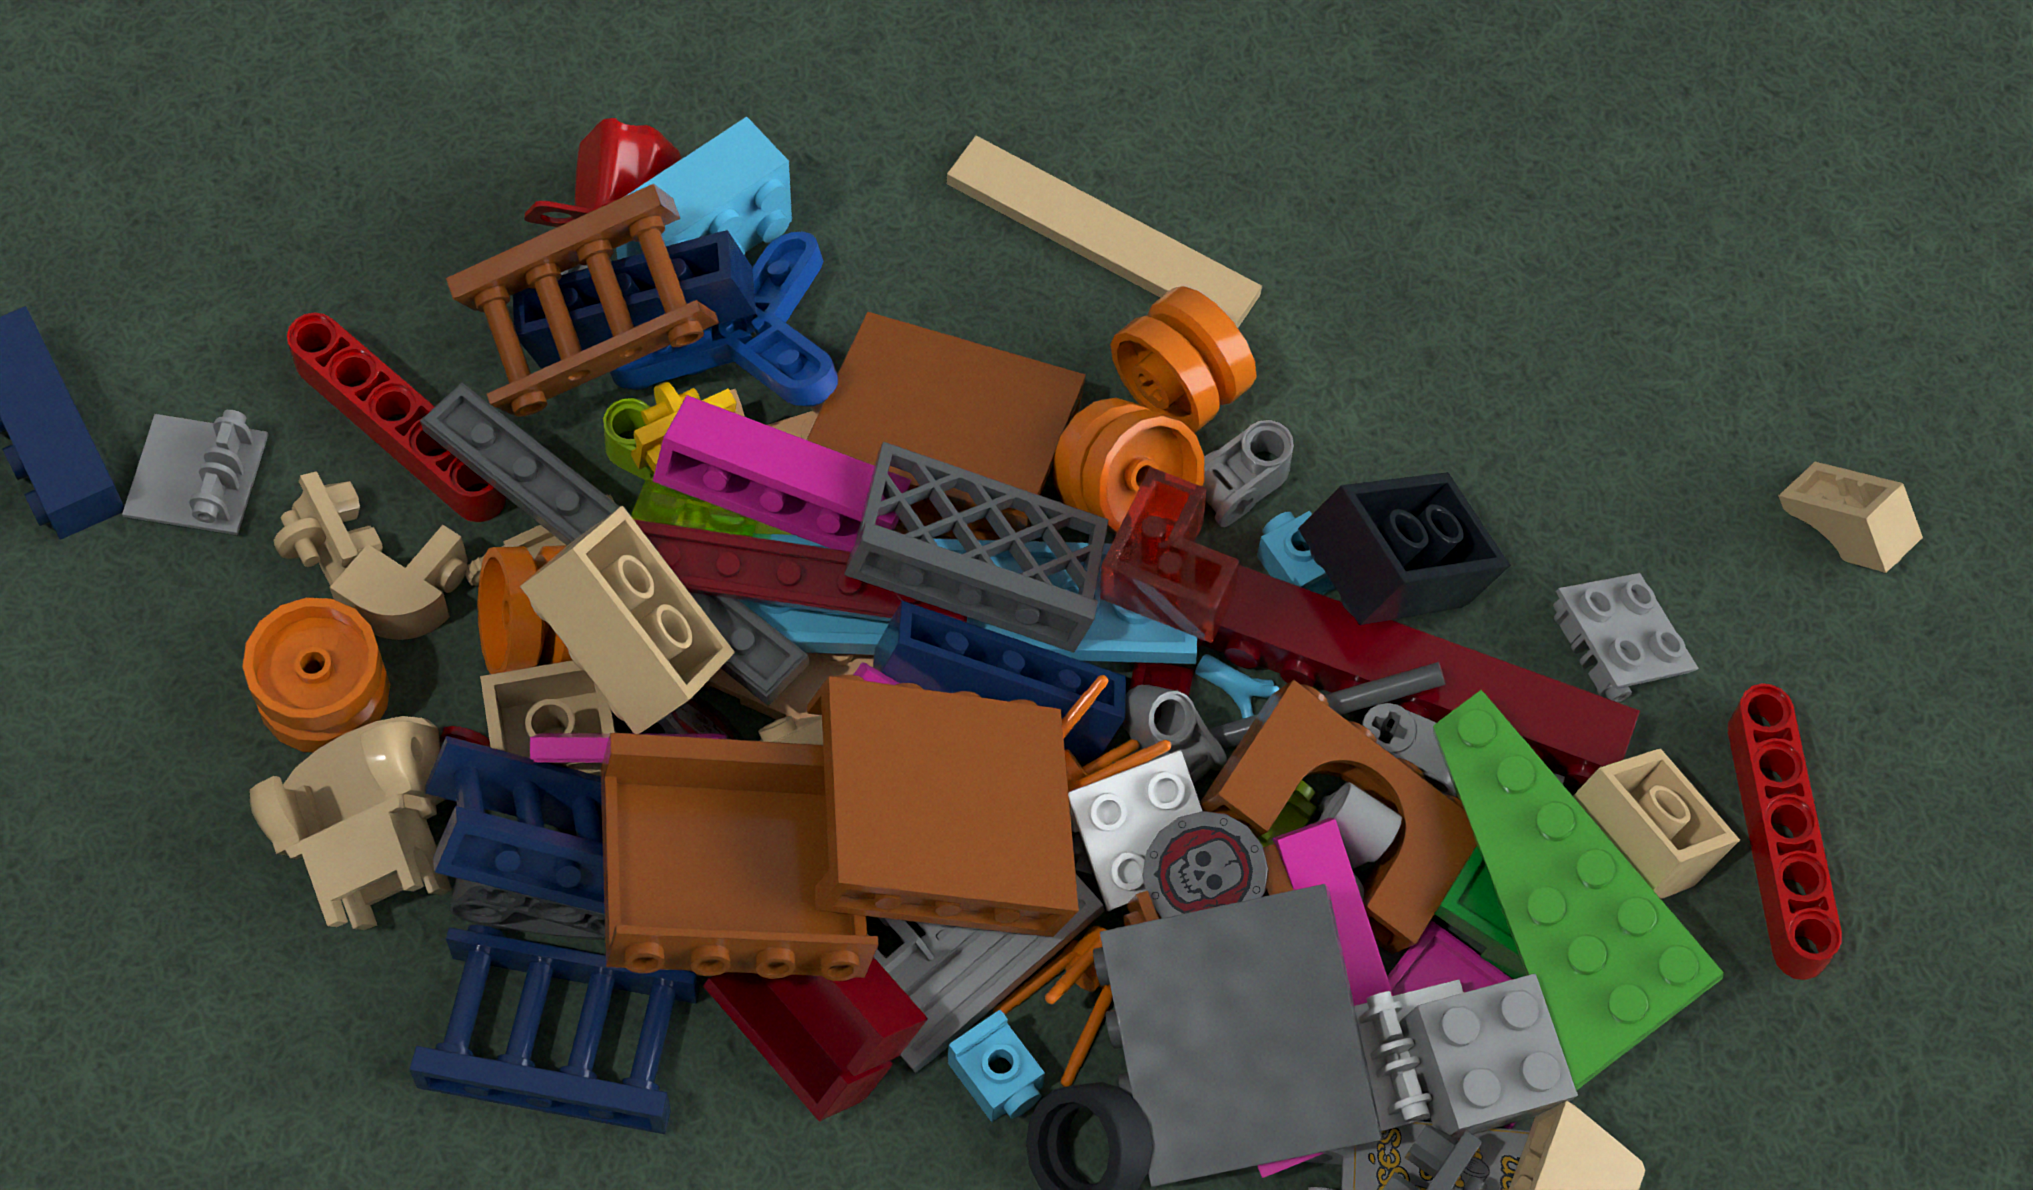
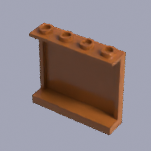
M867 312L837 374L838 385L834 392L825 400L806 440L874 466L878 451L882 443L886 442L1041 496L1053 466V458L1060 435L1068 426L1072 417L1080 411L1086 374ZM889 466L888 471L911 479L908 491L920 486L911 473ZM956 488L944 491L958 513L977 506L967 492ZM929 498L910 505L924 526L943 519ZM1011 507L1001 511L1015 533L1031 526V521L1024 512ZM985 517L967 524L977 540L1000 539ZM952 530L942 534L957 539Z
M856 675L827 677L807 704V714L822 715L829 870L815 886L816 910L1054 937L1079 911L1061 709L1037 706L1035 702L1030 700H1013L1009 702L981 698L978 694L968 691L946 693L925 690L913 683L890 685L869 682Z
M610 733L601 765L606 967L627 968L635 973H652L660 969L690 970L702 976H715L725 972L758 973L762 977L771 979L783 978L789 975L822 976L831 981H845L854 977L865 978L878 947V936H867L866 916L816 910L815 886L829 870L823 745Z

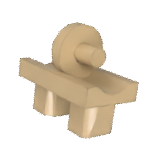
M317 471L300 475L299 483L303 493L293 503L292 510L285 512L281 516L284 528L277 533L274 539V546L278 554L283 558L293 559L300 557L305 567H311L319 563L331 586L367 544L382 552V542L374 527L366 526L351 531L346 530L343 522L357 519L360 510L358 495L350 481L323 485Z

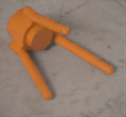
M1105 675L1098 676L1063 717V739L1107 686L1108 678ZM1131 739L1081 767L1072 753L1066 749L1064 751L1068 792L1147 763L1153 758L1168 752L1171 749V742L1169 740H1162L1133 753L1139 748V742Z
M1100 926L1091 927L1080 941L1072 940L1057 958L993 1009V1014L1001 1010L1006 1015L1064 969H1066V973L1045 995V1001L1048 1004L1056 1003L1075 983L1089 992H1094L1098 987L1102 989L1061 1078V1084L1064 1087H1069L1073 1084L1104 1020L1106 1011H1108L1113 1000L1111 986L1100 985L1094 964L1093 949L1102 947L1100 932L1107 930Z

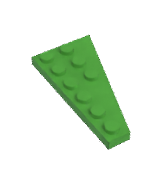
M1480 690L1433 725V733L1457 796L1461 800L1473 831V837L1481 858H1483L1490 875L1496 897L1526 975L1536 974L1577 1091L1722 980L1724 972L1487 695Z

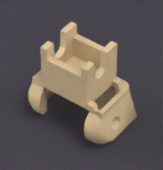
M401 716L367 724L347 732L317 749L295 767L284 784H282L280 777L272 776L250 789L252 814L264 834L273 843L276 854L287 855L291 859H304L327 926L339 927L348 922L342 902L353 929L366 930L377 926L370 905L402 890L416 891L424 887L425 884L428 894L443 895L452 891L447 875L434 872L433 856L437 847L426 820L437 814L436 805L445 800L444 798L425 794V784L440 752L438 728L428 719Z

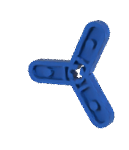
M791 232L776 238L765 248L752 268L756 314L713 325L704 329V336L694 343L681 347L669 345L610 371L613 382L621 388L639 390L647 388L654 383L687 374H699L709 368L735 362L788 403L805 407H812L823 403L838 385V375L833 361L824 350L786 323L824 262L816 238L806 232ZM755 332L757 336L752 338L750 333Z

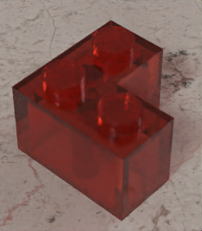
M1153 467L1149 468L1101 565L1100 599L1212 643L1236 594L1239 560L1194 542L1204 522L1206 488Z

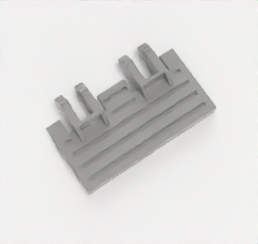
M1077 875L1076 886L1079 911L1054 937L916 922L925 932V935L920 938L905 920L877 917L885 927H889L903 945L887 958L876 949L874 958L928 1018L900 1055L915 1073L942 1053L951 1042L964 1034L1105 911L1103 903Z

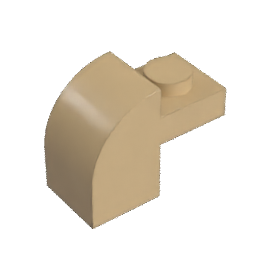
M442 525L406 568L367 544L330 586L333 599L355 608L371 625L374 635L379 637L404 640L428 634L440 627L450 617L443 591L450 593L455 590L466 574L465 570L467 569L468 560L462 537Z

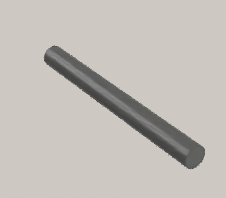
M1435 662L1325 694L1324 696L1328 701V706L1339 715H1343L1446 684L1440 663ZM1257 715L1212 727L1208 730L1223 749L1233 747L1240 743Z

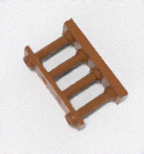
M651 184L446 278L454 300L474 311L485 313L509 384L487 393L490 405L519 417L537 413L548 405L547 400L666 346L681 347L694 343L704 336V329L719 323L716 313L699 301L695 300L688 304L686 303L661 235L665 231V225L681 219L674 199L655 184ZM632 240L640 243L665 311L664 315L637 327H634L610 261L613 249ZM579 264L588 266L613 335L612 338L586 350H582L558 283L562 277V272ZM527 288L536 289L561 361L532 374L530 373L506 305L510 302L511 295Z

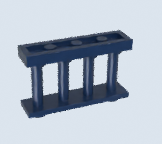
M446 736L425 784V794L456 801L457 806H455L433 856L434 872L605 914L601 776L548 762H534V759ZM484 809L515 816L517 821L486 814ZM544 824L574 831L577 836L546 829Z
M471 925L468 927V930L449 927L446 941L452 958L465 961L444 1042L436 1044L435 1049L416 1046L410 1072L418 1089L666 1134L671 1108L668 1093L659 1091L660 1087L655 1084V1079L674 1000L697 1003L699 988L696 973L688 970L665 969L652 973H635L627 968L606 967V956L506 938L501 931L489 926ZM490 966L527 973L506 1053L499 1055L497 1061L475 1057L473 1052L468 1049ZM552 977L588 984L568 1065L562 1066L559 1072L535 1068V1063L530 1060ZM613 989L650 995L630 1077L624 1078L621 1084L599 1080L597 1075L592 1072Z

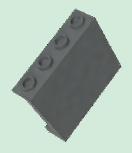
M1326 884L1100 932L1102 947L1093 949L1094 964L1100 985L1111 986L1115 1010L1106 1011L1108 1033L1113 1049L1123 1047L1128 1073L1119 1074V1087L1138 1103L1149 1125L1152 1152L1147 1174H1149L1151 1187L1384 1140L1330 891Z

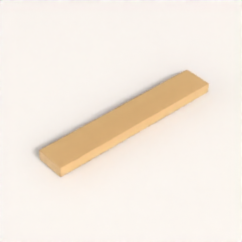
M978 136L973 138L947 173V185L1160 298L1172 288L1180 286L1197 290L1215 302L1238 328L1260 297L1262 285Z

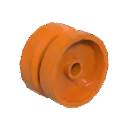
M1185 286L1172 288L1152 304L1147 316L1132 320L1114 335L1110 344L1113 363L1122 382L1133 398L1141 406L1147 407L1153 412L1182 421L1194 434L1216 416L1220 405L1231 404L1247 391L1256 379L1255 360L1247 341L1235 323L1215 302L1201 292Z
M1119 398L1095 401L1077 413L1060 435L1053 458V484L1061 503L1109 519L1106 531L1124 539L1141 543L1164 538L1181 526L1196 506L1204 483V454L1197 436L1180 420L1153 412L1147 407Z
M567 545L543 546L535 559L525 546L488 548L482 561L477 602L481 649L490 674L531 668L537 665L543 666L572 661L566 645L549 623L542 620L535 613L530 599L520 587Z
M303 598L280 605L260 620L246 642L242 667L254 702L257 704L264 725L281 743L302 752H315L347 732L375 721H380L388 707L390 682L372 627L355 608L328 598Z

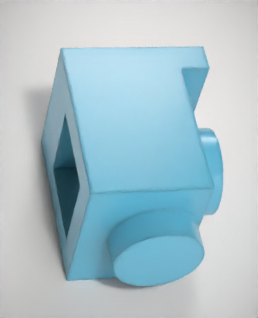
M1308 511L1297 518L1291 512L1277 515L1263 528L1262 532L1264 535L1260 538L1257 552L1258 559L1270 576L1321 595L1335 589L1324 569L1312 558L1310 547L1298 530L1312 513ZM1302 544L1306 551H1299L1295 548Z
M998 1010L951 1042L948 1047L949 1066L991 1122H994L1005 1113L1011 1119L1016 1118L1032 1108L1041 1098L1038 1090L1043 1088L1045 1072L1008 1025V1019L1001 1010ZM1001 1057L1007 1059L1012 1068L1007 1073L998 1074L990 1069L989 1064Z

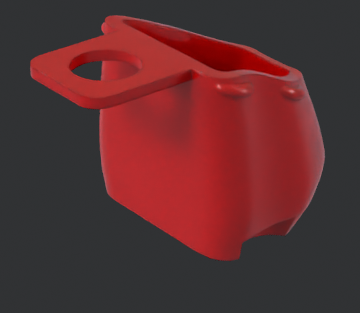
M617 118L603 119L579 144L575 206L551 201H537L525 212L524 220L530 223L559 227L623 198L681 160V154L662 133L651 126L627 125L619 122ZM560 212L572 217L554 218L543 215V213Z

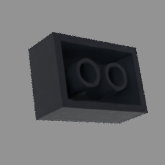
M1448 472L1341 485L1298 528L1310 547L1312 558L1324 569L1341 595L1343 606L1355 617L1359 625L1462 608L1470 604L1511 566Z

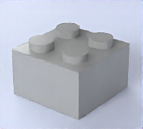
M1536 974L1417 1005L1399 1022L1404 1039L1412 1038L1414 1046L1408 1051L1410 1057L1418 1056L1420 1064L1414 1069L1422 1093H1430L1432 1098L1427 1107L1433 1127L1447 1133L1454 1139L1461 1138L1465 1131L1475 1134L1536 1117L1578 1096Z

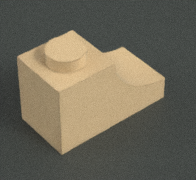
M1814 462L1778 495L1783 509L1791 516L1806 522L1824 535L1838 550L1840 557L1845 562L1887 573L1923 538L1904 484Z

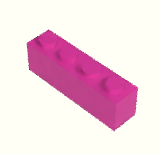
M687 395L663 437L653 482L830 549L851 552L855 545L874 465ZM888 471L889 477L901 493L908 491L911 479ZM882 494L881 501H883V500L886 499L883 494ZM893 511L877 517L875 525L894 531L899 517Z

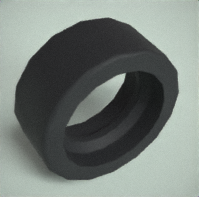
M1104 1082L1058 1088L1039 1101L1029 1120L1026 1149L1029 1167L1041 1190H1138L1149 1171L1152 1143L1148 1122L1138 1103L1122 1088ZM1082 1107H1088L1099 1117L1108 1138L1110 1151L1107 1169L1100 1182L1090 1184L1078 1172L1070 1154L1068 1142L1070 1125L1078 1109Z

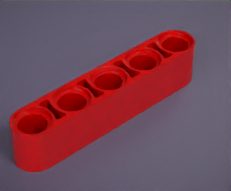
M314 312L304 314L293 321L287 332V341L296 370L302 379L461 517L468 521L484 522L496 517L502 511L506 497L448 450L438 456H426L432 450L445 449L423 431L420 422L435 406L329 316ZM317 347H326L318 352H309ZM354 381H366L365 383L359 386H348ZM394 415H406L398 421H386ZM482 483L488 485L480 491H466L468 487L474 484Z
M1761 683L1751 686L1744 692L1728 722V736L1773 957L1777 966L1784 974L1794 979L1807 980L1818 976L1835 956L1842 943V930L1794 706L1790 697L1781 688L1772 684ZM1749 714L1764 717L1769 722L1770 727L1755 723ZM1761 768L1776 772L1781 777L1782 782H1775L1766 778L1761 772ZM1772 823L1786 826L1793 833L1794 838H1785L1779 835L1773 829ZM1788 879L1799 883L1804 888L1806 895H1797L1791 892L1785 886L1783 880ZM1800 936L1811 940L1816 945L1819 953H1809L1803 950L1797 944L1795 937Z

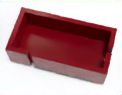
M874 956L865 978L854 977L845 981H831L822 976L789 975L783 978L771 979L762 977L758 973L725 972L710 977L703 986L818 1121H822L866 1099L893 1065L890 1060L901 1055L928 1020L926 1015Z

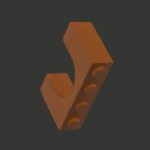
M1292 680L1271 694L1201 800L1202 811L1227 814L1248 826L1255 837L1258 838L1269 831L1298 784L1306 775L1328 774L1352 783L1401 815V825L1395 838L1387 850L1378 858L1376 865L1363 885V904L1376 944L1394 954L1417 943L1476 847L1473 831L1461 800L1441 793L1424 780L1423 772L1416 765L1405 759L1394 757L1377 744L1376 737L1369 729L1359 723L1347 721L1328 706L1327 699L1318 690Z

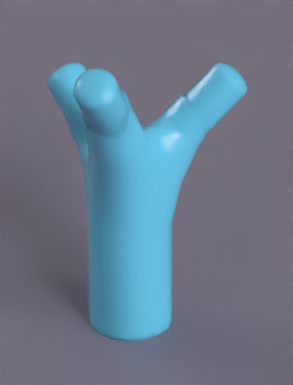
M1205 654L1202 657L1195 671L1198 676L1220 687L1232 697L1240 708L1242 719L1254 715L1251 704L1253 696L1268 698L1279 690L1278 686H1274L1273 680L1250 677L1209 654Z

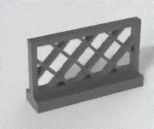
M883 442L877 454L855 545L849 555L844 575L1074 653L1095 619L1098 601L1094 599V593L1109 519ZM889 466L911 473L920 486L901 493L888 475ZM956 488L967 492L977 506L958 513L944 491ZM882 494H883L884 497L886 498V499L883 500V501H881ZM929 498L943 519L924 526L910 505ZM1010 507L1022 511L1034 526L1015 533L1001 511ZM895 511L909 533L901 534L875 525L876 518ZM985 517L1000 539L982 546L967 524ZM1068 527L1089 534L1088 546L1072 552L1057 530ZM952 530L966 550V553L960 554L939 547L933 538ZM1042 537L1057 559L1039 566L1024 543ZM1009 550L1024 572L1018 574L998 567L990 557ZM1065 569L1079 588L1078 594L1054 586L1048 579V576Z

